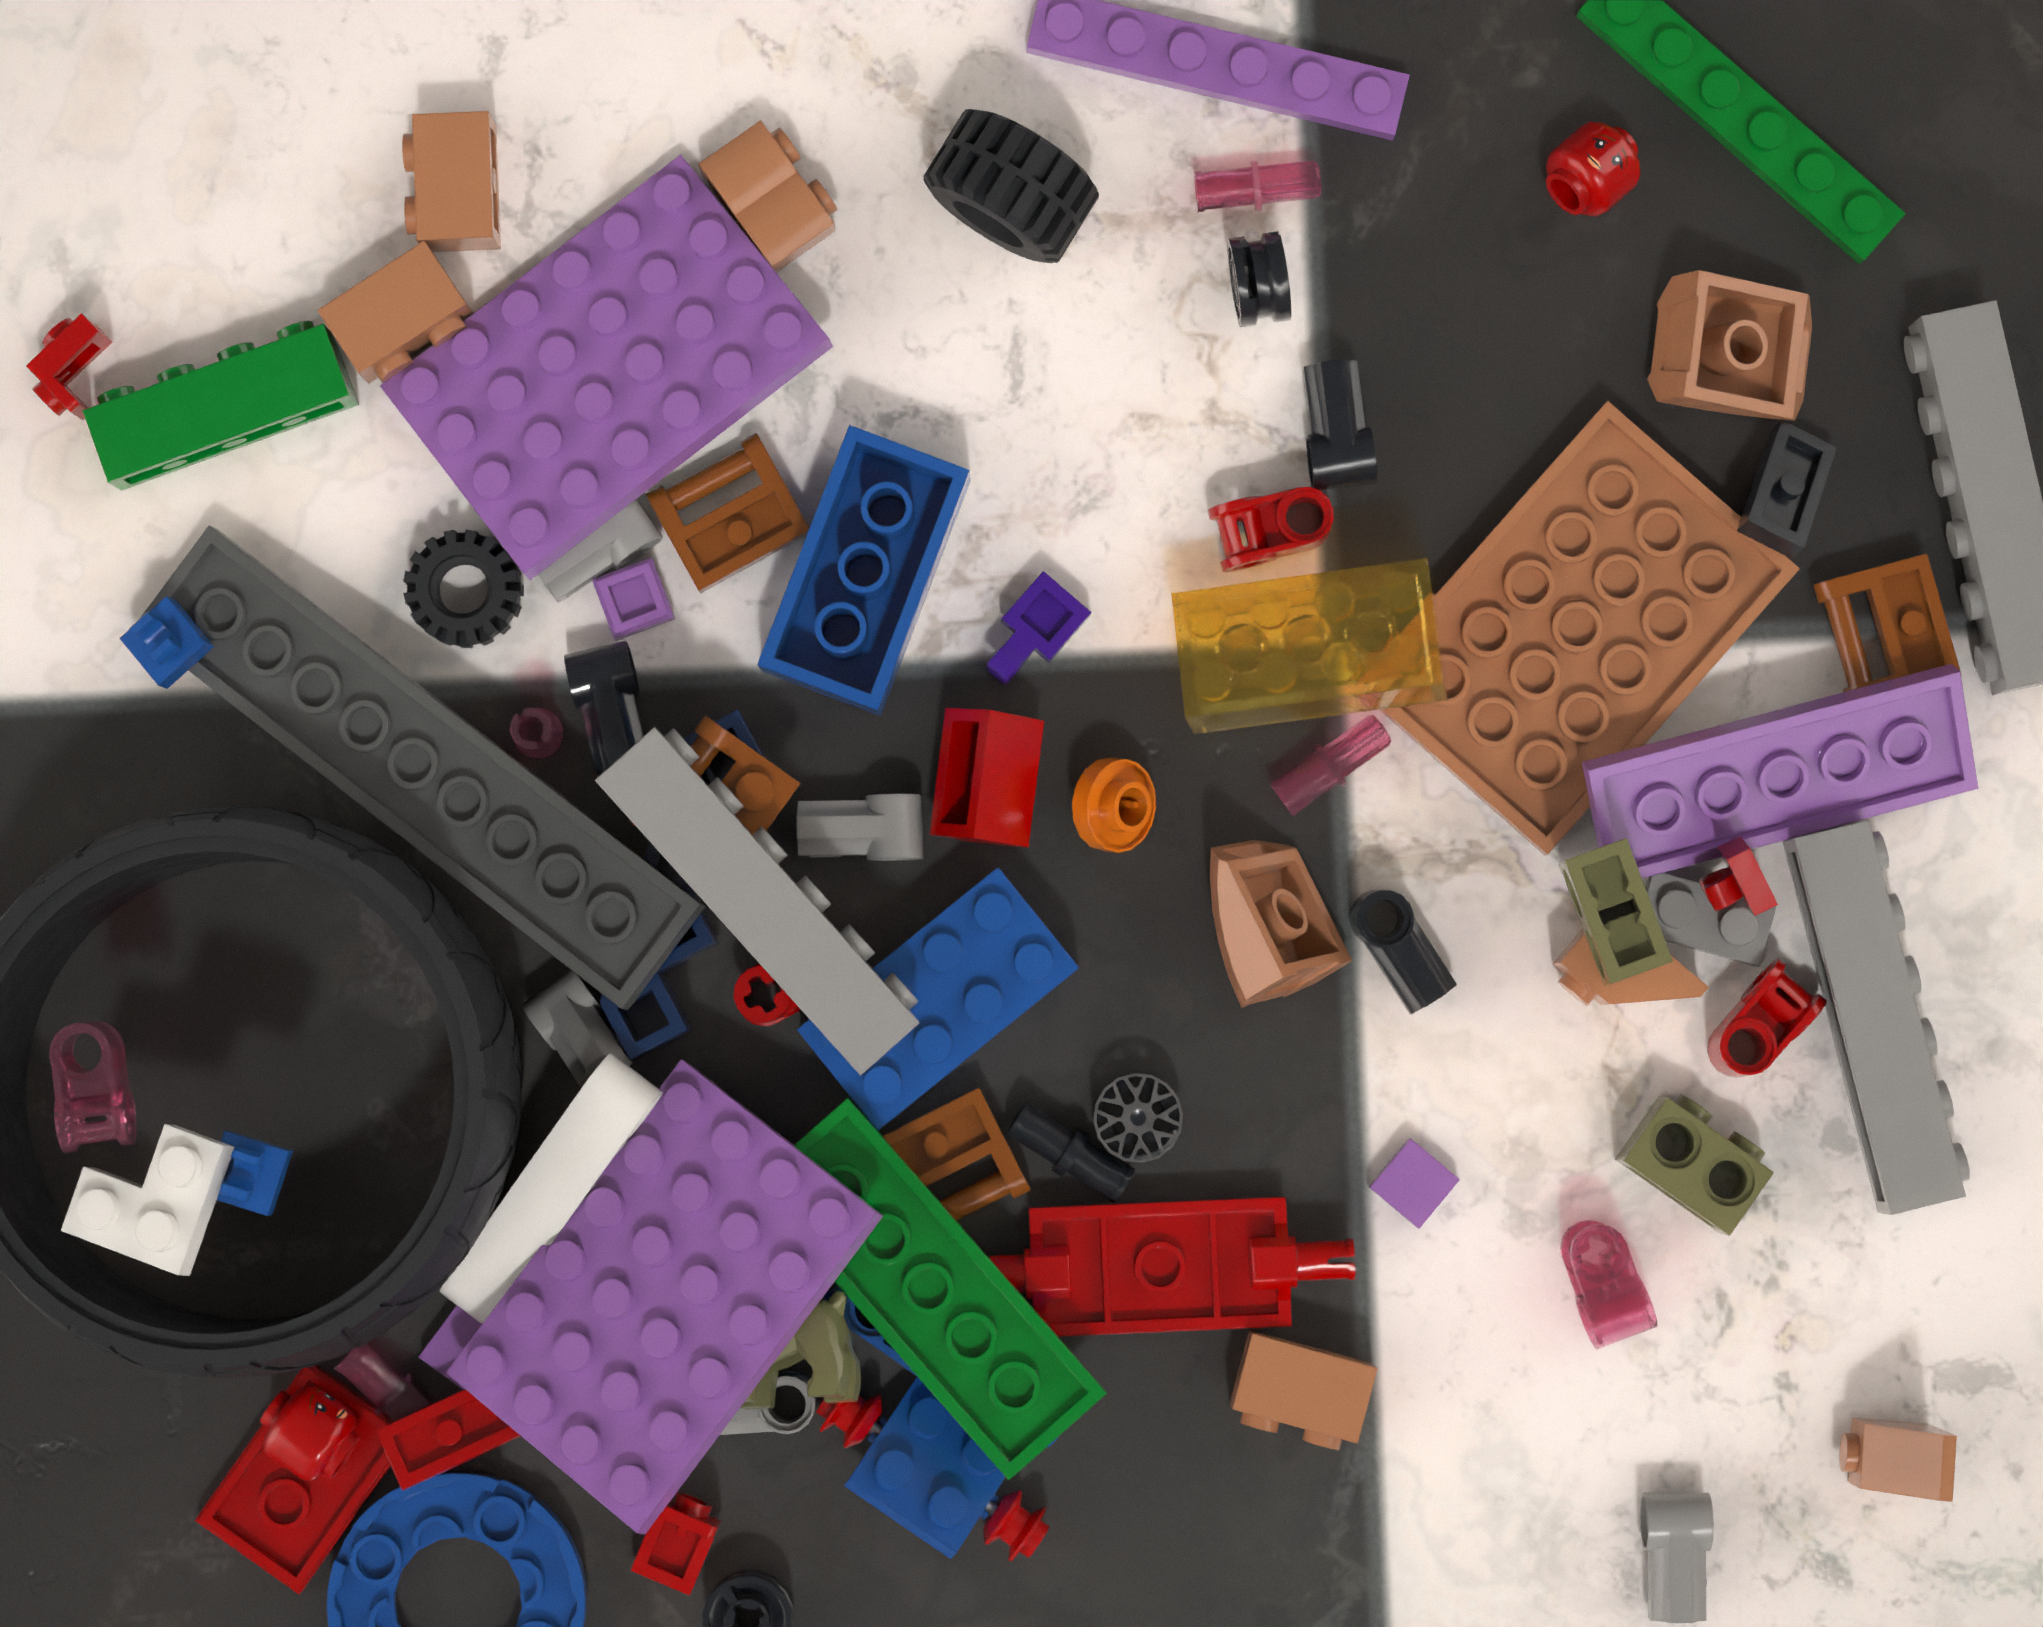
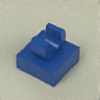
M168 596L162 599L150 611L146 612L119 638L156 684L166 689L173 685L215 647L175 599Z
M224 1131L221 1142L234 1146L217 1200L266 1216L273 1215L293 1150L233 1131Z

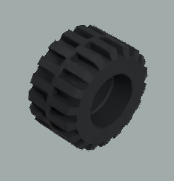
M966 109L961 114L923 175V180L934 198L948 212L972 230L1016 255L1032 261L1051 264L1060 261L1099 198L1098 189L1088 174L1054 144L1011 119L993 112L976 109Z

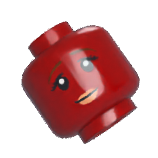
M1589 121L1578 127L1553 149L1548 156L1546 162V186L1552 199L1564 211L1573 215L1582 214L1597 217L1609 211L1639 181L1641 169L1637 156L1638 147L1635 140L1626 130L1617 126L1611 127L1602 122Z
M313 1384L301 1387L293 1396L281 1390L260 1419V1423L269 1428L263 1439V1450L269 1457L305 1481H314L322 1474L332 1479L348 1459L361 1436L353 1432L356 1427V1415L352 1410Z

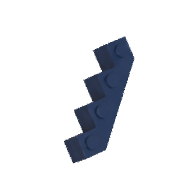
M738 709L715 721L764 756ZM694 732L683 739L691 746L698 737V734ZM720 750L701 778L707 785L717 777L722 781L736 761ZM649 841L645 859L694 896L688 883ZM703 911L629 1010L621 1009L603 994L601 996L600 1005L630 1060H638L693 1030L664 973L719 944Z

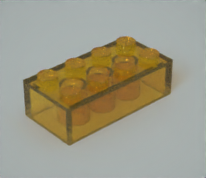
M1428 558L1171 593L1185 719L1194 734L1448 700L1433 577Z

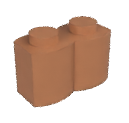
M760 120L698 165L702 175L730 215L777 273L835 232V225L830 215L838 209L817 179L806 184L796 171L793 164L799 161L801 157L784 131L779 127L770 133Z

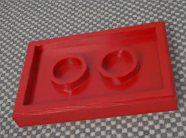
M318 1365L302 1368L285 1392L293 1396L301 1387L313 1384L354 1412L357 1421L353 1432L361 1436V1438L339 1471L332 1479L324 1474L314 1481H305L264 1452L262 1446L263 1439L269 1428L262 1424L195 1519L201 1526L299 1595L306 1589L390 1469V1462L376 1430L396 1421Z

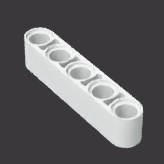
M612 1053L608 1054L578 1092L487 1221L486 1226L468 1255L442 1285L439 1292L479 1323L483 1324L541 1245H551L579 1205L588 1196L589 1191L596 1185V1181L614 1156L627 1144V1139L639 1128L654 1108L663 1092Z

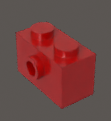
M945 708L929 835L980 844L1029 848L1044 720L987 709Z

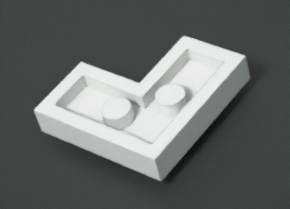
M164 1124L143 1185L95 1167L83 1166L61 1231L173 1274L190 1276L234 1146L177 1125Z

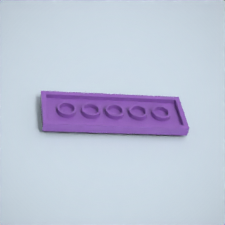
M1953 664L1582 762L1598 848L1627 838L1642 878L1720 858L1722 856L1717 847L1738 836L1743 838L1750 849L1979 789L1961 672Z

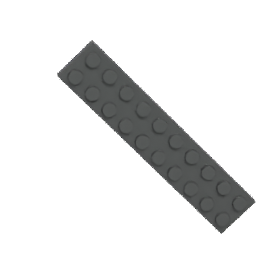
M210 525L206 528L142 614L143 616L146 612L150 611L166 596L175 599L215 646L188 671L621 1009L629 1010L706 907V905L218 529Z

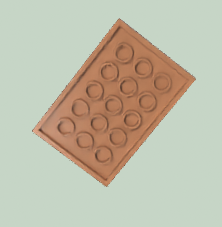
M1607 401L1354 688L1546 856L1590 807L1582 762L1645 745L1800 568L1785 555L1737 532L1741 517Z

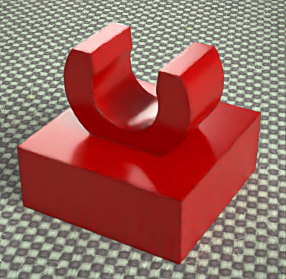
M1741 836L1717 847L1727 868L1712 872L1698 880L1715 911L1726 908L1743 898L1754 916L1778 905L1750 847Z

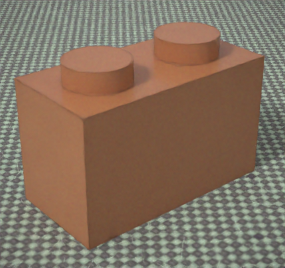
M489 111L412 114L413 133L403 134L402 138L404 168L406 172H414L415 196H406L404 202L407 234H416V241L418 243L425 241L433 252L501 249L497 125Z
M425 241L419 243L317 310L359 375L368 384L377 378L384 383L413 364L411 356L431 343L434 348H437L462 330H465L467 327L463 321L473 314Z
M1249 1329L1229 1404L1233 1410L1242 1412L1240 1423L1277 1433L1280 1423L1305 1429L1302 1440L1318 1446L1339 1450L1342 1440L1358 1444L1378 1368L1370 1362Z

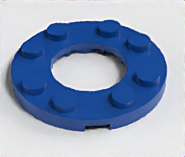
M448 1471L405 1491H402L400 1486L376 1501L356 1521L344 1540L330 1573L327 1590L328 1627H402L398 1620L396 1590L402 1571L419 1550L440 1539L466 1537L492 1547L508 1560L520 1585L522 1609L516 1627H585L588 1602L585 1571L577 1546L569 1531L550 1507L536 1495L518 1484L491 1474L474 1471Z

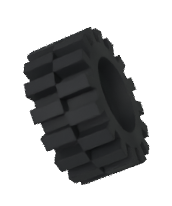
M467 529L465 533H458L455 530L445 531L443 537L439 539L431 537L425 541L424 544L427 547L420 554L417 551L414 552L410 559L413 565L410 572L405 571L403 580L407 584V592L403 593L405 604L410 607L412 612L410 615L416 624L441 643L449 646L456 645L461 648H473V645L476 644L485 646L494 642L493 637L499 633L504 635L511 628L508 624L514 616L518 618L522 608L519 605L520 596L524 597V585L519 577L522 574L507 551L489 536L485 537L477 531ZM460 565H471L480 569L488 583V593L485 601L478 609L469 613L450 611L444 605L440 596V585L443 577L452 568Z

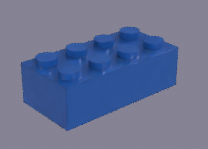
M849 425L757 665L760 670L766 674L881 717L971 481L970 470Z
M998 867L872 968L883 981L891 973H894L919 1002L910 1011L916 1016L919 1024L861 1076L810 1019L799 1027L797 1031L874 1127L880 1130L1076 972L1079 966Z

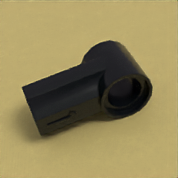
M1330 360L1304 366L1302 373L1310 434L1306 435V452L1311 487L1317 490L1377 483L1374 439L1371 427L1365 426L1363 396L1357 360Z
M627 640L564 655L570 691L576 709L582 711L592 763L597 775H601L645 736L636 697L640 696L639 683Z
M1371 890L1363 893L1354 901L1350 910V925L1353 933L1361 942H1364L1409 1014L1429 1006L1457 986L1452 975L1416 921L1412 907L1403 895L1392 890ZM1379 900L1389 902L1397 913V923L1394 930L1383 937L1374 935L1366 924V913L1369 907Z

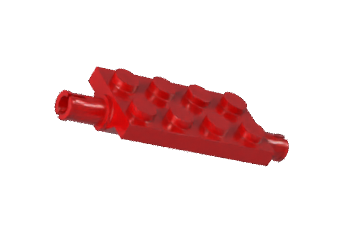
M1285 1196L1029 1207L1030 1247L1024 1248V1254L988 1256L1020 1293H1026V1299H1033V1308L1058 1337L1292 1326L1291 1288H1297L1298 1281L1348 1279L1350 1281L1355 1280L1356 1276L1355 1263L1353 1262L1328 1263L1330 1258L1355 1257L1353 1238L1338 1241L1296 1242L1295 1236L1288 1235Z

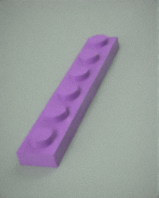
M1038 0L1027 43L1028 54L1393 141L1396 134L1410 76L1409 74L1100 0Z

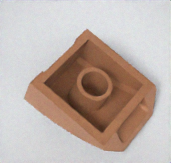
M1701 270L1672 276L1656 303L1658 318L1651 373L1647 378L1656 401L1707 411L1795 421L1804 400L1812 333L1810 296L1806 293Z
M1259 840L1211 847L1210 887L1213 918L1228 978L1241 1008L1249 1004L1289 996L1319 982L1352 961L1296 847Z

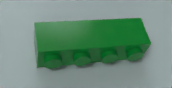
M302 321L282 328L276 333L278 340L257 348L254 347L252 342L228 347L217 353L218 362L196 370L193 364L179 365L157 375L159 383L135 391L133 386H122L100 394L97 397L99 405L82 411L107 482L122 491L359 405L336 338L324 323L314 326L313 321Z

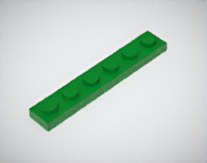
M1588 0L1578 11L1576 17L1859 265L1906 214L1664 1Z

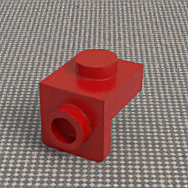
M82 313L75 320L71 318L62 320L44 337L42 344L45 348L26 365L40 380L32 390L58 416L68 409L72 414L84 420L85 417L82 410L88 409V407L67 385L94 361L112 341L94 322Z
M677 1492L674 1500L671 1499L645 1534L630 1571L690 1596L721 1524V1520L709 1516L712 1506L696 1497Z

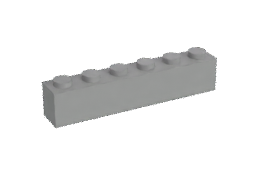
M1997 300L1924 315L1908 327L1910 335L1904 338V353L1910 372L1912 374L1919 373L1924 397L1918 399L1919 420L1926 435L1933 434L1938 459L1932 461L1933 481L1940 497L1947 496L1952 521L1946 523L1947 542L1953 558H1961L1967 582L1960 586L1962 608L1969 621L1975 620L1981 645H1977L1974 648L1976 669L1980 680L1983 683H1990L1992 695L2043 685V500Z
M656 727L652 728L598 776L595 781L861 1076L919 1024L916 1016L910 1011L919 1001L894 973H891L883 981L866 961L875 952L850 924L840 932L822 913L831 905L829 900L806 875L797 883L794 882L779 865L788 855L762 826L753 834L750 833L735 816L744 806L718 777L707 785L691 765L700 757L674 728L665 736Z
M1867 820L1783 841L1822 996L1827 1000L1825 1009L1878 1213L1894 1215L1966 1197L1962 1181L1970 1179L1969 1165L1962 1145L1959 1142L1953 1144L1946 1119L1954 1116L1953 1103L1945 1081H1936L1930 1056L1937 1055V1041L1929 1019H1920L1914 994L1921 992L1920 975L1914 958L1911 955L1904 957L1898 932L1905 930V918L1898 896L1895 893L1888 894L1882 870L1889 868V856L1882 834L1879 831L1872 832L1870 822Z

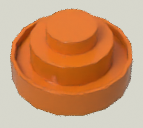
M1109 757L1096 760L1084 770L1076 784L1072 800L1073 821L1079 836L1092 848L1114 853L1132 850L1145 839L1153 824L1156 811V796L1149 774L1139 763L1128 759Z

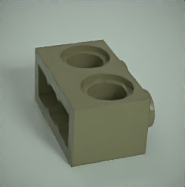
M1627 838L1564 860L1559 864L1604 986L1673 962Z
M1680 1094L1675 1102L1668 1097H1658L1615 1160L1718 1233L1730 1236L1774 1173L1760 1163L1765 1152L1735 1131L1726 1139L1707 1125L1713 1116L1688 1097ZM1674 1123L1685 1133L1686 1147L1678 1158L1666 1160L1657 1151L1656 1137L1662 1127ZM1722 1161L1732 1163L1739 1176L1736 1189L1726 1197L1715 1195L1709 1185V1174L1712 1168Z

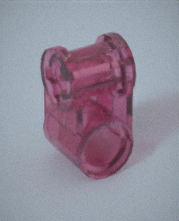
M88 1020L65 1026L54 1036L50 1044L49 1058L55 1093V1127L60 1147L64 1153L77 1152L79 1145L118 1140L120 1145L127 1146L133 1145L136 1141V1111L129 1088L125 1046L121 1034L114 1026L104 1021ZM82 1033L93 1036L99 1042L102 1050L101 1059L93 1070L81 1067L73 1054L74 1043ZM107 1116V1120L85 1122L84 1120L87 1117Z
M1593 1220L1579 1221L1570 1226L1562 1236L1560 1244L1561 1258L1576 1295V1305L1580 1318L1594 1348L1598 1350L1658 1327L1651 1299L1637 1273L1622 1234L1610 1226ZM1590 1237L1607 1244V1248L1598 1253L1600 1261L1598 1265L1581 1258V1254L1590 1249L1588 1241Z

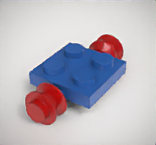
M918 1377L913 1381L889 1419L886 1420L882 1417L878 1423H876V1420L882 1412V1395L880 1393L867 1400L859 1395L856 1402L826 1403L825 1400L822 1401L816 1410L817 1414L826 1419L819 1429L820 1432L835 1425L844 1432L843 1447L845 1449L860 1444L868 1433L870 1434L867 1440L872 1444L844 1486L949 1559H952L958 1552L979 1517L985 1520L989 1515L983 1526L984 1544L987 1546L997 1539L1008 1544L1009 1562L1018 1553L1029 1559L1049 1530L1050 1526L1041 1520L1047 1508L1043 1506L1030 1513L1021 1507V1490L1004 1495L999 1503L995 1505L999 1499L995 1493L1005 1479V1476Z

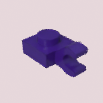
M1043 571L1002 617L1001 623L1014 634L987 663L988 667L986 670L1006 686L1034 651L1050 663L1090 617L1092 612Z

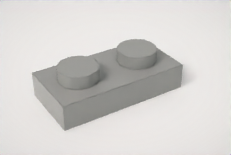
M1666 873L1648 877L1645 888L1666 942L1754 967L1761 965L1776 906L1754 916L1743 898L1730 906L1715 911L1709 903L1700 883Z

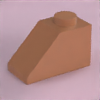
M1583 928L1553 962V965L1564 973L1558 983L1585 1006H1588L1593 999L1600 1005L1695 998L1701 997L1709 988L1672 955L1673 962L1604 986Z
M1852 1418L1851 1433H1843L1840 1441V1469L1842 1472H1848V1483L1860 1489L1953 1502L1957 1435L1925 1423Z

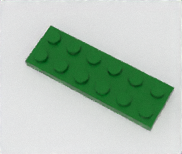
M849 1098L794 1145L883 1215L834 1282L1008 1480L1015 1476L1107 1394L1100 1383Z

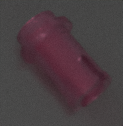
M544 708L523 709V713L520 716L516 714L510 724V734L516 747L524 755L531 758H545L552 755L560 747L563 740V727L560 719L553 712ZM536 722H542L543 733L540 737L542 739L541 742L529 741L527 737L529 727Z

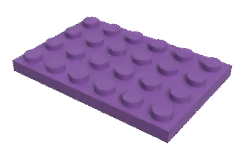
M680 154L463 322L467 327L465 330H462L437 348H434L433 345L413 360V364L382 383L380 387L523 574L531 581L834 346L817 322Z
M682 1059L659 1088L663 1094L639 1128L627 1139V1144L614 1156L596 1181V1185L589 1191L588 1196L579 1205L551 1245H541L446 1372L627 1526L640 1534L647 1533L883 1217L871 1205L694 1066Z

